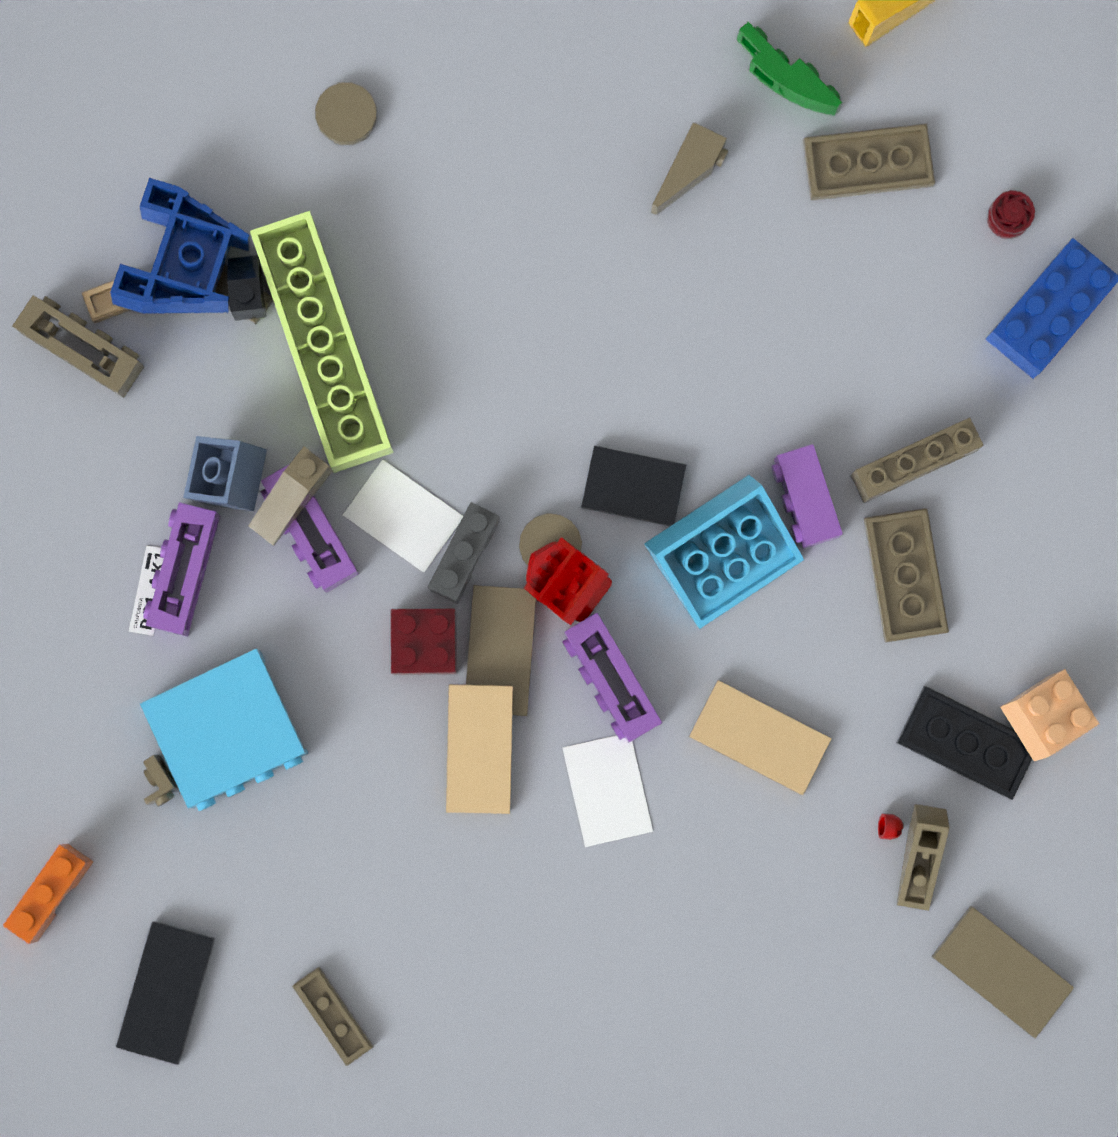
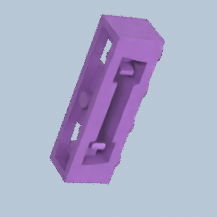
M289 465L261 480L265 489L261 490L260 493L264 500ZM313 496L305 508L329 548L333 547L341 562L337 563L333 554L328 549L319 555L326 568L322 569L315 558L318 554L297 518L284 534L291 533L296 542L291 545L300 562L306 559L312 569L307 574L316 589L322 587L327 593L359 575V572L315 496Z
M180 502L178 508L172 510L168 526L172 528L169 540H164L160 551V557L164 558L161 570H156L152 580V588L155 589L153 600H148L144 610L143 618L147 619L146 626L188 637L221 516L216 511ZM184 538L187 541L199 544L198 546L194 545L180 594L184 596V599L181 601L177 598L169 597L168 593H173L185 549V544L182 543ZM166 601H167L168 604H167V607H166V611H164L165 604H166ZM180 606H182V607H181V610H180L179 617H177V616H178V612H179V608H180Z
M598 613L564 632L567 638L562 641L571 658L576 655L583 666L578 670L587 685L593 682L599 694L594 697L603 713L609 710L615 721L610 725L619 740L625 738L629 743L662 723ZM596 633L599 634L608 649L605 655L630 697H636L645 712L644 715L640 714L636 704L632 701L623 706L624 711L630 718V721H625L617 707L620 703L595 660L588 658L581 646L582 644L586 643L592 656L603 649L595 637Z

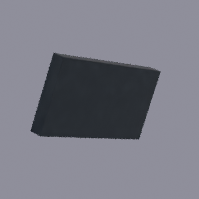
M923 686L896 742L1010 800H1013L1032 761V757L1015 730L926 686Z
M152 921L116 1048L176 1065L180 1063L214 945V937Z

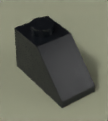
M258 255L228 258L227 284L230 311L235 321L266 317L261 264Z

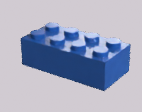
M1072 238L986 337V340L1034 379L1045 369L1118 283V275Z

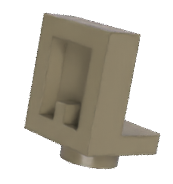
M153 755L143 761L147 768L143 772L148 782L153 787L157 785L159 790L143 800L147 805L156 803L159 807L175 797L172 792L178 789V786L161 756Z

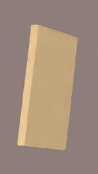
M717 680L689 735L690 738L800 795L804 794L832 739Z
M449 684L446 812L510 814L513 685Z

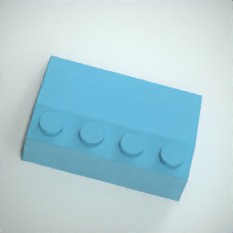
M750 475L744 477L644 543L659 570L699 629L804 560L764 487Z

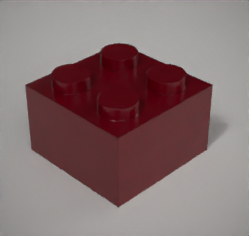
M455 608L391 609V674H457Z

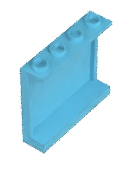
M254 649L140 703L188 809L197 807L198 811H202L216 804L214 798L226 793L228 798L245 790L243 784L253 779L256 780L257 784L275 776L272 770L283 765L286 770L303 763L302 756L308 754L307 749H304L266 668L263 654L259 649Z

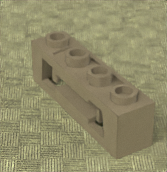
M32 295L12 327L124 398L144 368L137 360L140 355L123 345L121 350L112 345L113 338L99 329L95 333L85 328L87 322L71 312L69 316L61 313L58 311L61 306L47 296L41 300ZM51 318L55 319L65 331L102 353L104 357L98 365L111 373L108 377L98 371L100 368L92 361L55 339L54 336L59 328L49 320ZM42 330L45 333H47L50 337L47 339L38 332ZM110 354L118 360L115 363L106 356Z
M969 417L856 469L851 474V477L863 503H866L978 451L984 445Z

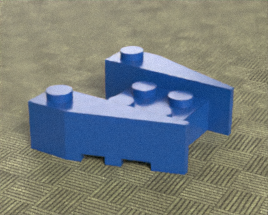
M149 178L140 203L141 217L143 220L166 226L151 273L123 264L119 265L110 292L113 305L143 314L229 313V297L215 292L230 246L249 252V234L233 223H228L204 203H199L181 187Z

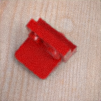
M561 537L558 542H551L531 553L526 574L527 584L524 589L563 621L572 625L575 620L582 622L589 617L611 587L612 580L608 577L609 573Z

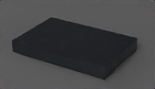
M594 446L581 508L672 526L675 524L686 464Z

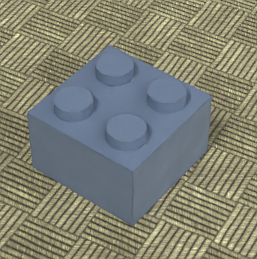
M196 436L183 498L211 506L254 511L267 449L237 440Z

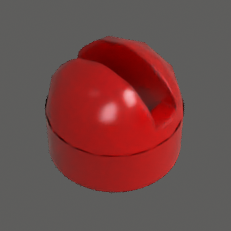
M882 813L878 821L879 838L891 840L901 836L902 829L904 828L902 820L896 815Z

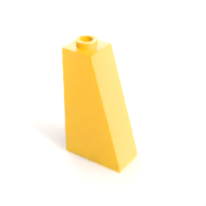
M858 0L848 24L864 46L868 47L935 0Z

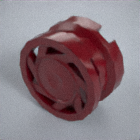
M1010 190L1003 192L995 199L988 210L987 222L989 228L995 235L1001 238L1012 239L1019 237L1030 227L1034 220V204L1028 195L1021 191Z

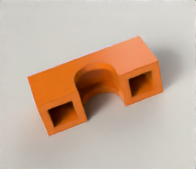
M60 844L2 926L28 944L38 942L55 918L56 914L54 912L70 890L76 888L94 861L71 845Z

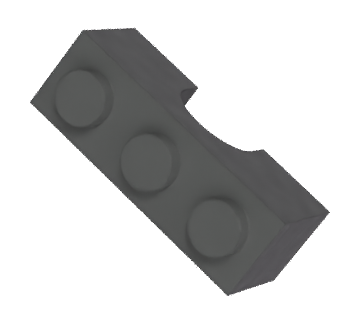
M470 502L428 585L430 591L456 604L459 603L481 553L488 546L500 522L499 515Z

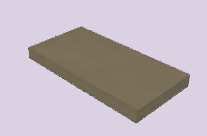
M927 124L805 137L803 139L811 201L933 187L935 185Z
M928 509L864 518L885 643L949 633Z
M473 585L466 684L513 685L512 715L527 716L536 598L522 588Z
M972 906L968 908L931 956L1035 1039L1074 989L1071 984Z

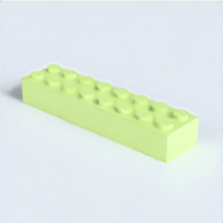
M310 211L251 230L250 233L331 469L336 473L394 453Z

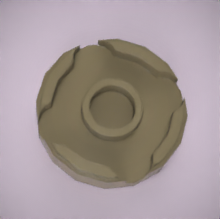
M352 82L337 83L328 87L319 96L315 106V119L321 133L326 138L340 145H354L365 140L370 135L373 127H375L377 107L372 95L362 86Z
M548 513L535 517L526 524L520 535L519 549L522 560L528 566L531 553L551 542H558L561 537L581 551L582 540L579 530L572 521L562 515Z

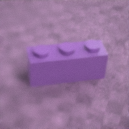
M814 445L777 455L774 459L775 464L771 465L772 473L776 483H782L785 494L781 495V500L786 513L791 512L795 524L791 525V531L795 542H801L803 549L843 535Z

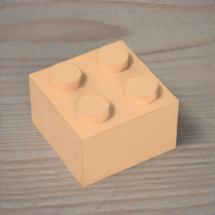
M1065 669L1047 676L1000 707L1034 762L1052 756L1099 725V722Z

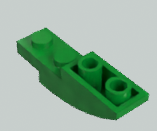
M749 21L739 29L737 41L753 57L749 71L763 84L783 98L803 108L832 116L839 112L843 103L840 100V94L833 86H826L819 78V72L812 64H805L799 58L790 66L786 54L778 48L775 50L769 44L765 32L758 26L754 28Z

